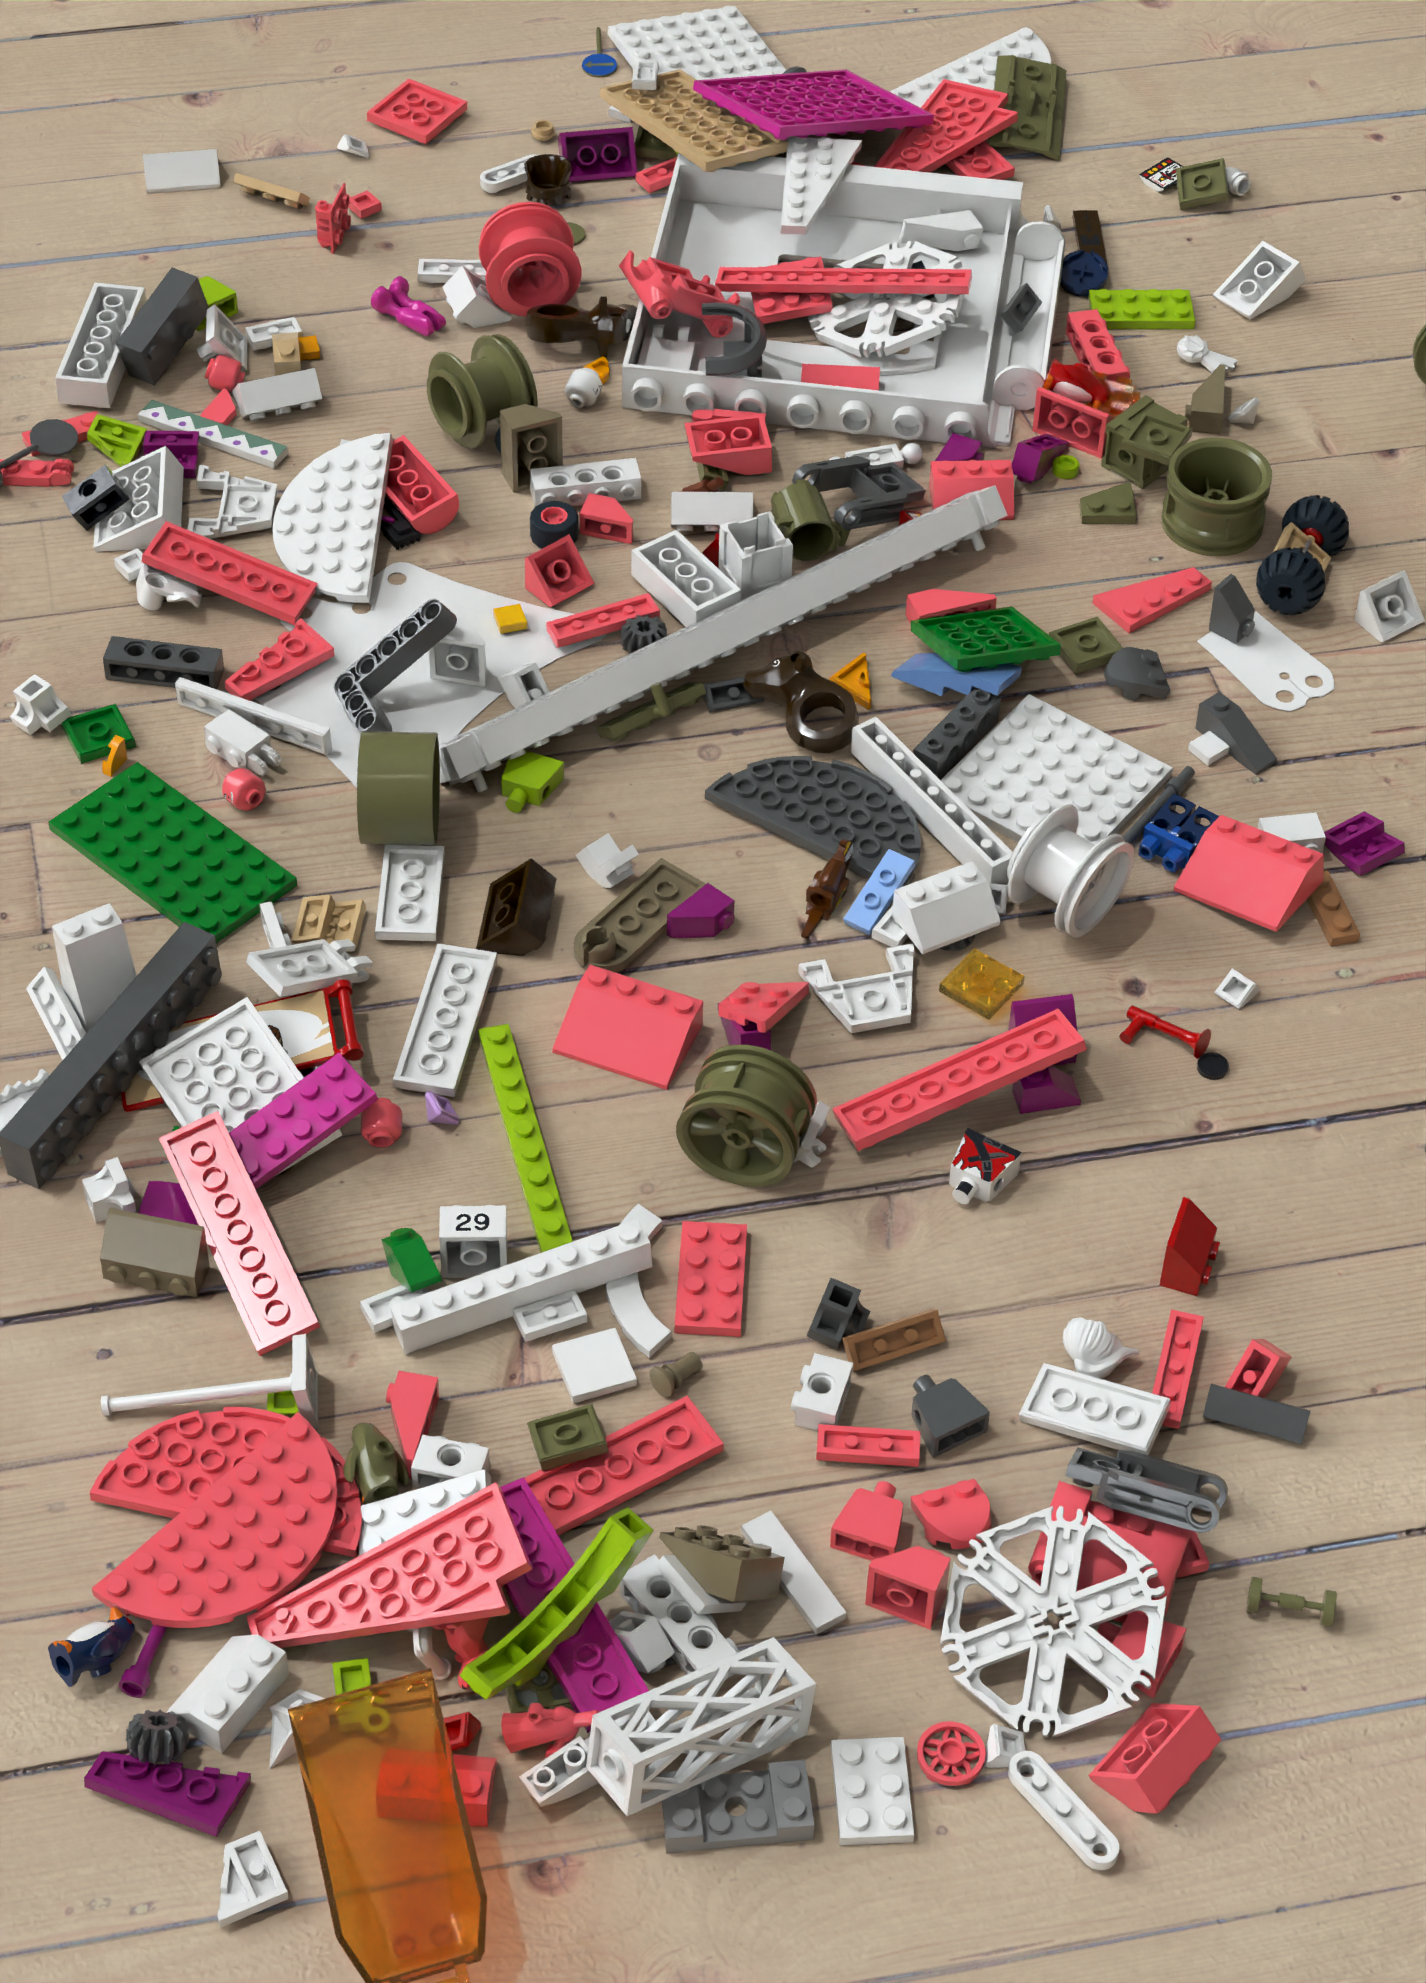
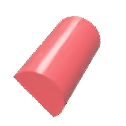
M404 435L394 440L385 496L416 531L422 534L436 533L450 524L456 516L459 508L458 495Z

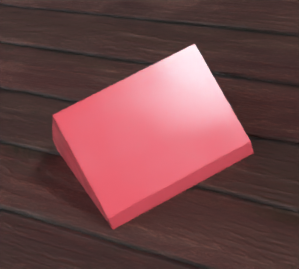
M570 534L525 558V589L549 607H553L595 584Z

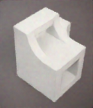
M35 674L13 691L17 705L10 718L14 725L29 735L33 734L40 727L51 732L71 716L69 708L58 698L52 685Z
M118 1157L105 1161V1166L96 1175L82 1179L85 1199L96 1223L106 1220L109 1208L137 1213L133 1199L136 1195L132 1181L126 1177Z

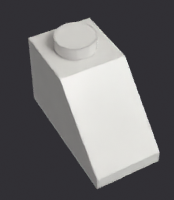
M536 662L519 666L498 678L510 704L515 708L550 692Z
M622 1611L609 1621L637 1671L649 1674L663 1668L666 1664L665 1660L675 1653L655 1616Z

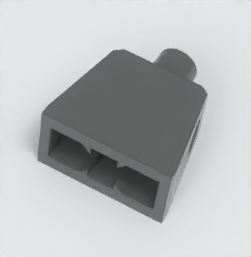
M923 1375L914 1382L913 1388L917 1394L913 1397L911 1414L933 1458L987 1432L990 1412L956 1379L950 1378L936 1385L929 1375Z

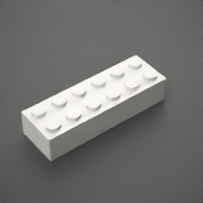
M94 282L55 377L59 403L97 408L111 407L126 369L116 341L146 303L145 287Z

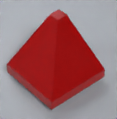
M469 1711L438 1720L435 1752L445 1753L469 1746L480 1730L481 1722Z

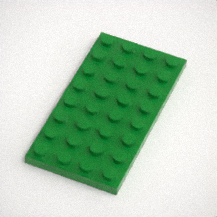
M136 762L48 821L49 829L178 927L183 922L191 924L215 935L216 943L260 913V904L266 902L274 903L297 886V877L139 762Z

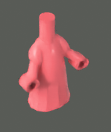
M531 1703L528 1712L503 1713L501 1722L502 1734L510 1753H516L523 1749L555 1741L554 1744H549L546 1748L545 1758H547L574 1739L579 1728L591 1726L592 1715L599 1713V1710L575 1713L573 1710L563 1706L545 1709L540 1703Z

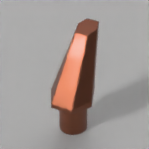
M716 477L712 481L705 479L683 488L682 492H718V489L724 485V481L721 477Z

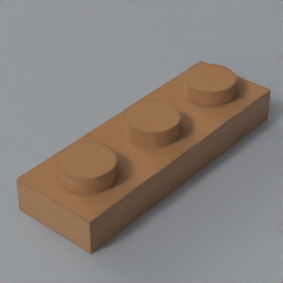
M1326 870L1324 871L1323 882L1307 898V901L1330 946L1358 942L1360 932L1329 871Z
M930 1309L842 1338L848 1362L853 1363V1371L946 1342L937 1309Z

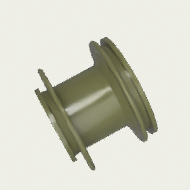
M493 334L491 336L483 335L479 337L472 348L471 362L463 364L460 359L448 352H439L431 359L427 379V395L431 410L445 433L463 447L468 449L479 447L486 435L487 422L494 419L500 424V410L523 404L538 406L536 385L530 367L519 348L506 336Z

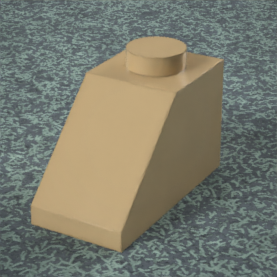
M298 333L272 334L275 376L301 371Z

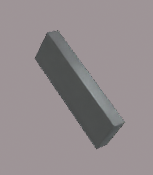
M1211 1383L1202 1417L1302 1444L1310 1410Z

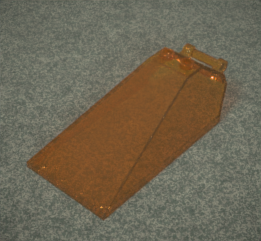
M429 1668L288 1709L335 1936L365 1983H409L455 1969L456 1977L436 1983H471L466 1965L480 1962L485 1952L487 1892L432 1669Z

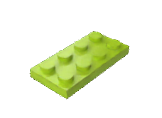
M1089 290L1088 301L1090 310H1098L1101 318L1106 321L1107 329H1194L1195 317L1189 290Z

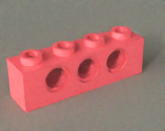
M1097 309L1068 313L1065 334L1079 363L1087 366L1088 371L1101 381L1110 394L1126 392L1127 381H1130V370L1122 360L1121 351L1117 350L1113 335L1109 334L1105 319L1101 318Z

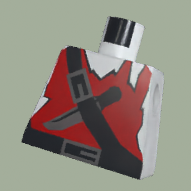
M967 1128L951 1164L949 1184L955 1188L952 1192L953 1198L961 1204H968L972 1197H976L984 1202H990L1018 1175L1022 1152Z

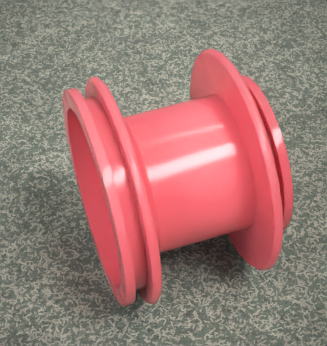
M519 202L500 209L485 223L479 239V258L486 271L485 280L488 294L499 308L510 314L527 317V311L532 307L546 304L565 305L569 302L580 285L582 268L579 258L573 251L574 237L571 228L557 210L539 202Z

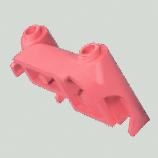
M630 250L620 263V269L654 319L666 318L672 311L701 319L713 337H724L732 330V316L702 315V303L725 302L738 305L741 301L736 292L726 301L719 287L709 284L710 278L708 275H705L699 281L693 278L689 269L649 257L647 261L642 260L638 267H635L633 265L634 253Z
M1059 1481L1050 1507H1054L1052 1521L1057 1520L1056 1512L1059 1506L1064 1507L1063 1518L1068 1522L1075 1520L1077 1510L1082 1509L1083 1526H1085L1088 1512H1090L1152 1561L1154 1566L1147 1567L1141 1572L1143 1574L1148 1569H1157L1158 1576L1149 1579L1147 1585L1153 1589L1164 1586L1165 1593L1158 1598H1151V1600H1159L1167 1596L1165 1617L1169 1609L1181 1560L1189 1544L1192 1531L1106 1507L1102 1503L1091 1500V1490ZM1043 1532L1040 1533L1028 1565V1571L1032 1576V1580H1035L1039 1586L1041 1584L1048 1540ZM1088 1541L1083 1548L1077 1591L1125 1574L1127 1564L1100 1541ZM1133 1611L1138 1612L1139 1614L1147 1617V1615L1142 1611ZM1129 1613L1112 1620L1124 1623Z

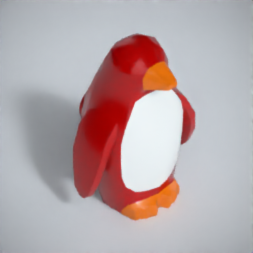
M1055 358L1051 363L1042 386L1046 390L1076 402L1090 403L1097 410L1104 406L1110 397L1109 390L1093 373L1088 371L1087 366L1081 363L1064 365Z

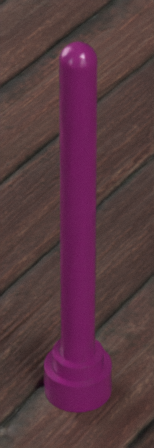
M152 1626L136 1664L124 1671L119 1682V1688L125 1694L135 1698H141L146 1695L151 1683L148 1670L167 1627Z

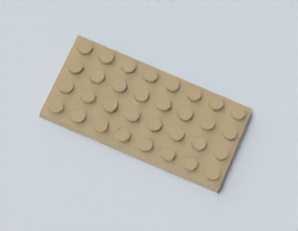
M681 69L658 74L656 90L632 89V80L600 88V98L705 172H714L718 168L734 167L738 163L754 162L759 158L774 157L779 153L787 152L788 141L774 138V134L760 130L758 125L745 122V118L731 114L727 108L718 107L716 102L702 98L701 94L693 90L694 80L696 79Z

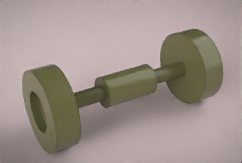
M1251 1577L1246 1612L1258 1613L1260 1600L1277 1602L1279 1607L1303 1611L1304 1607L1321 1610L1320 1625L1332 1626L1336 1607V1591L1325 1590L1323 1603L1306 1601L1304 1596L1280 1592L1278 1596L1261 1593L1263 1579Z

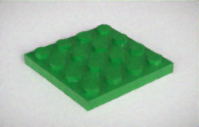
M1012 606L911 620V632L957 671L968 672L976 667L995 668L998 664L1003 663L1022 664L1024 660L1031 659L1043 661L1048 660L1051 656L1060 655L1061 644Z

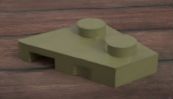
M1131 482L1080 498L1081 524H1135L1136 511Z

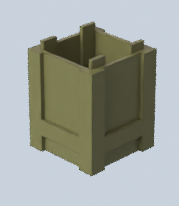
M1146 395L1106 424L1105 456L1102 457L1101 461L1102 467L1124 476L1141 489H1144L1168 471L1169 466L1122 450V440L1143 412L1186 427L1188 420L1183 415H1177L1154 402V399Z

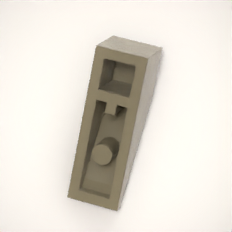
M1220 364L1192 394L1191 405H1186L1184 417L1188 418L1187 421H1189V428L1193 429L1192 432L1220 434L1224 407L1225 365Z

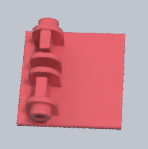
M343 183L333 204L320 200L315 206L318 243L324 248L331 246L332 254H334L338 244H342L344 233L346 230H349L351 225V216L348 215L350 196L346 194V183Z

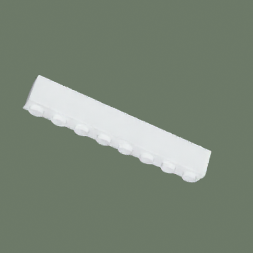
M877 717L853 727L851 753L873 775L889 784L893 788V793L902 802L906 801L914 816L962 865L972 861L988 880V883L1007 884L1009 882L1007 869L1013 852Z
M636 1219L390 1306L394 1331L404 1353L414 1352L512 1317L513 1309L572 1290L580 1293L651 1268L653 1266L650 1241L641 1223Z

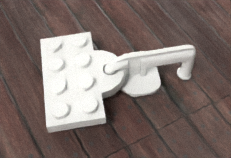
M484 1469L362 1505L359 1556L491 1485L490 1474ZM432 1627L407 1629V1631L413 1632V1651L416 1657L432 1672L435 1678L439 1680L446 1679L451 1674L452 1666L447 1659L440 1658L432 1650Z

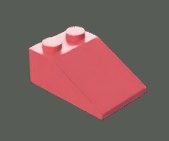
M763 414L684 423L693 461L743 475H758L772 472V445Z

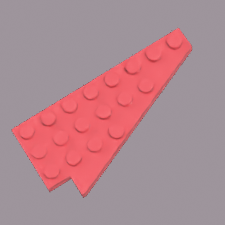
M943 79L921 107L934 115L933 124L922 125V128L906 126L874 167L930 173L952 159L965 155L971 148L1018 121V112L1003 109L1008 103L1007 93Z
M495 1482L246 1618L252 1635H259L277 1647L285 1648L507 1615L511 1611L501 1586L532 1570V1566L502 1489Z

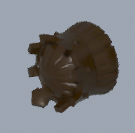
M542 154L531 157L524 163V169L528 177L525 192L527 193L526 199L528 201H532L534 197L537 199L536 202L548 205L546 203L547 200L554 199L555 204L558 205L562 204V197L565 196L566 199L571 198L569 178L572 164L569 159L560 155Z

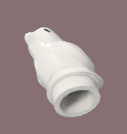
M1226 167L1228 192L1230 191L1232 194L1239 196L1244 195L1251 185V181L1248 178L1249 173L1242 172L1238 168Z

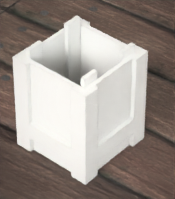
M770 511L757 514V517L740 522L735 520L720 525L718 569L741 589V601L792 576L793 544L789 538L786 539L775 524V518Z

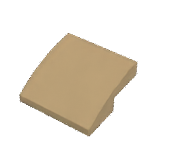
M331 894L303 897L291 940L293 945L324 939L329 944L335 940L349 939L356 945V951L367 909L363 899L334 902Z

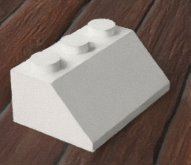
M315 368L238 383L232 390L242 418L250 417V421L266 418L265 413L274 411L276 416L291 412L290 408L298 406L301 407V410L317 407L316 403L322 400Z
M753 492L671 493V526L677 527V531L690 532L693 531V527H704L705 532H719L721 524L735 520L740 522L753 518Z
M972 861L894 890L892 916L922 954L1000 925V918L988 880Z
M259 1635L232 1636L166 1713L173 1711L175 1716L185 1718V1724L188 1725V1733L222 1754L289 1676L286 1651Z

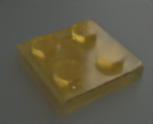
M974 948L940 982L939 992L990 1020L1024 984L1025 976Z

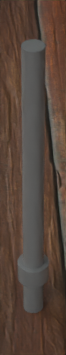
M1186 766L1177 777L1170 779L1165 785L1163 793L1123 836L1125 842L1132 844L1174 793L1179 796L1185 790V784L1195 774L1192 767Z

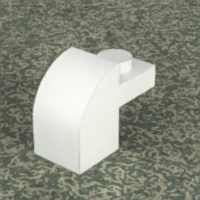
M607 833L575 856L592 879L604 888H611L634 873L631 868L633 865L630 861L639 854L633 844L620 851L609 833Z

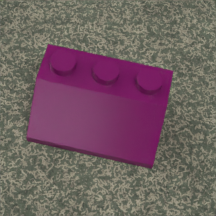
M633 127L563 132L559 134V155L569 159L572 164L570 182L636 177L637 164Z

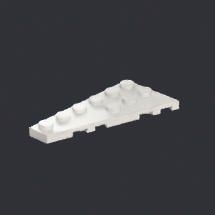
M788 137L781 233L807 234L817 218L818 211L825 206L827 197L832 195L844 177L846 168L853 163L855 154L860 152L862 140L830 139L827 137Z

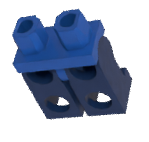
M1173 793L1151 822L1144 827L1143 839L1139 845L1138 854L1146 860L1152 859L1155 855L1162 857V866L1172 873H1175L1179 868L1184 869L1204 832L1219 816L1200 806L1196 809V804ZM1176 805L1182 806L1185 812L1181 814L1176 812ZM1201 818L1209 820L1211 824L1208 826L1200 824Z

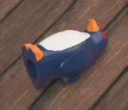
M112 1607L108 1622H92L72 1632L65 1640L54 1641L48 1646L51 1663L55 1671L69 1687L77 1683L81 1673L84 1671H90L92 1678L109 1673L112 1670L111 1663L121 1656L135 1634V1625L117 1607Z

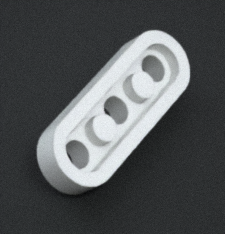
M537 154L527 155L482 172L480 175L481 188L488 193H497L527 181L528 177L524 169V163L529 158L537 156Z

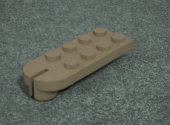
M660 858L577 933L574 939V955L576 960L583 967L589 963V965L615 973L624 970L667 931V914L706 885V883Z

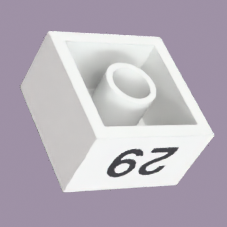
M506 1205L440 1206L439 1243L442 1278H471L507 1265Z

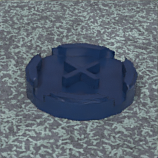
M1077 250L1064 257L1060 285L1066 292L1078 297H1088L1089 290L1104 288L1108 278V266L1105 260L1097 253L1091 252L1090 254L1084 253L1085 250Z

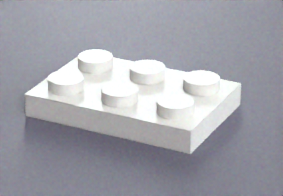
M904 1737L831 1740L840 1846L913 1842L914 1828Z

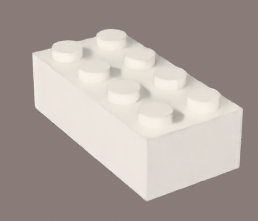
M677 530L631 550V575L685 627L741 601V589Z

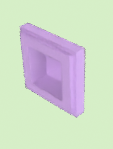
M430 1091L425 1093L428 1122L454 1125L460 1122L448 1099Z

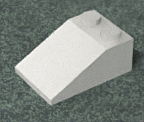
M1262 241L1217 289L1213 297L1251 320L1290 298L1304 283L1306 278L1300 262Z

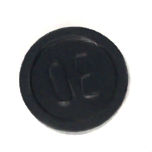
M1209 1052L1201 1055L1198 1059L1197 1070L1204 1078L1218 1080L1223 1078L1228 1072V1061L1221 1054Z

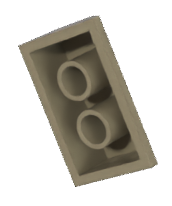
M527 404L500 410L502 474L513 492L530 488V469L563 466L562 416L560 413Z
M109 1208L100 1254L103 1279H108L115 1283L123 1282L138 1285L145 1289L172 1292L179 1296L198 1297L210 1268L204 1226Z

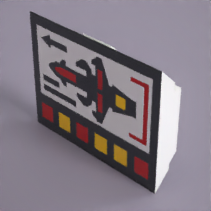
M1167 157L1140 173L1139 176L1145 185L1159 192L1177 183L1176 168L1184 166Z

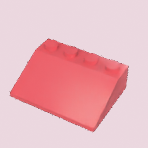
M1220 815L1204 832L1174 885V891L1277 932L1323 882L1324 854Z
M589 965L576 987L552 1052L667 1090L703 1026V1000Z

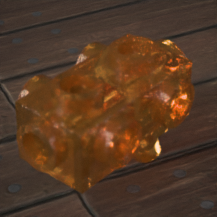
M1092 371L1109 390V401L1103 406L1110 408L1109 413L1119 415L1140 400L1141 393L1136 392L1137 386L1132 385V379L1117 376V380L1113 381L1106 379V373ZM1084 403V405L1093 408L1092 404Z

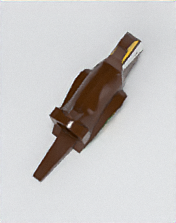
M842 839L840 841V845L833 857L827 862L823 870L816 872L812 885L806 890L807 906L805 914H808L809 917L801 934L803 938L808 939L822 919L826 921L829 919L847 892L850 880L846 878V871L854 853L853 843L849 840Z

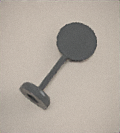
M47 419L37 423L30 432L31 446L0 462V487H2L4 481L1 469L34 451L47 456H62L70 453L78 443V435L75 428L66 421L58 419Z

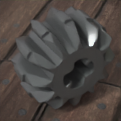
M636 614L635 619L628 618L621 629V645L623 650L628 651L630 654L668 636L665 623L660 622L659 617L650 618L648 614L645 617H640Z
M161 1709L157 1712L146 1710L144 1714L134 1715L133 1720L129 1722L128 1729H126L127 1749H129L130 1756L139 1758L142 1763L147 1761L153 1762L154 1765L157 1762L170 1764L171 1760L181 1759L182 1753L186 1752V1745L189 1743L188 1725L185 1724V1718L175 1716L173 1711L168 1713L162 1712Z

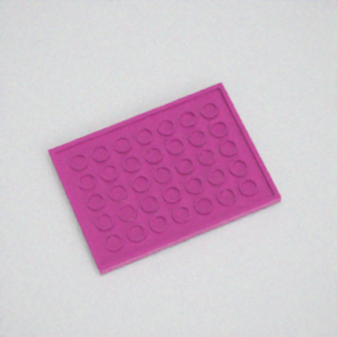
M847 69L694 80L693 90L701 94L702 98L716 102L718 107L727 108L731 114L745 118V122L756 124L760 130L774 134V138L787 140L789 136L807 138L808 135L812 134L817 136H827V133L845 135L847 131L865 133L866 130L871 129L874 131H884L885 128L902 130L906 126L922 128V125L933 124L934 118L932 113Z

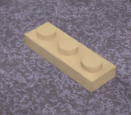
M238 173L234 177L233 183L240 185V191L255 195L257 191L263 193L262 198L276 202L277 198L284 200L283 204L293 208H298V205L308 207L310 197L301 192Z

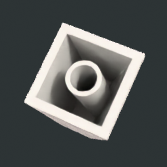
M110 903L52 926L62 987L86 1033L136 977L123 923Z

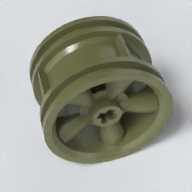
M1227 438L1198 439L1178 448L1169 462L1167 474L1168 492L1164 498L1161 516L1162 527L1167 536L1180 547L1206 556L1235 555L1254 546L1260 539L1266 515L1264 504L1268 499L1272 481V469L1269 462L1253 447ZM1205 493L1204 497L1197 494Z
M743 1044L721 1047L709 1054L702 1065L695 1082V1093L686 1101L677 1121L676 1136L684 1153L694 1164L720 1180L747 1187H763L775 1184L785 1178L791 1170L799 1150V1138L806 1132L817 1106L816 1092L806 1074L797 1065L778 1053L758 1046Z

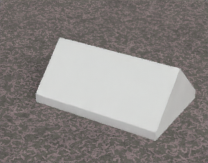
M217 149L143 154L147 194L221 188Z

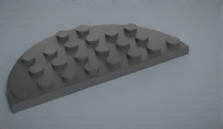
M812 756L776 757L747 764V769L733 775L729 772L705 790L706 800L828 860L833 857L842 839L851 841L854 853L848 869L867 879L871 877L888 849L915 861V867L903 886L911 884L916 875L921 850L920 831L916 818L906 801L902 802L893 793V788L889 784L864 769L838 760H832V763L812 761Z

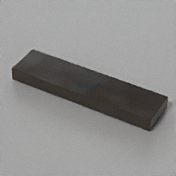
M1098 210L1073 211L1072 219L1078 250H1085L1084 253L1090 254L1091 252L1097 253L1107 264Z

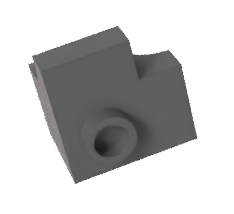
M830 1278L807 1337L837 1349L842 1337L862 1332L870 1311L863 1307L859 1301L861 1290Z

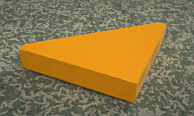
M863 652L832 675L829 680L844 688L852 695L856 703L869 710L871 708L869 673L867 669V655Z

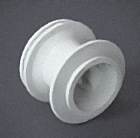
M1067 804L1055 809L1053 812L1040 816L1027 829L1018 842L1007 869L1009 879L1008 896L1013 903L1019 904L1031 899L1038 892L1058 904L1055 912L1056 929L1060 933H1068L1070 936L1078 938L1091 931L1105 917L1118 899L1132 870L1135 852L1133 846L1125 842L1121 834L1109 835L1096 845L1077 835L1078 810L1074 805Z

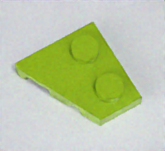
M96 414L87 432V440L122 467L135 461L144 443L147 428Z

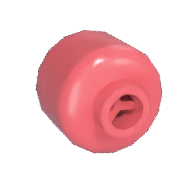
M218 355L215 359H210L205 378L208 379L210 387L221 391L225 388L231 393L238 383H243L245 372L241 371L242 364L240 361L224 355Z
M237 768L228 773L223 781V796L239 810H252L265 797V783L248 769Z
M378 1098L375 1103L361 1113V1135L375 1147L391 1146L402 1134L403 1113L401 1108L387 1098Z

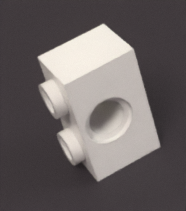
M814 1353L810 1366L804 1365L800 1378V1384L803 1385L801 1392L795 1391L792 1399L791 1411L796 1412L795 1426L818 1431V1424L838 1425L852 1383V1362Z
M422 1434L411 1466L412 1487L420 1489L484 1469L489 1472V1448L482 1447L476 1443H462L448 1440L442 1436L433 1437Z

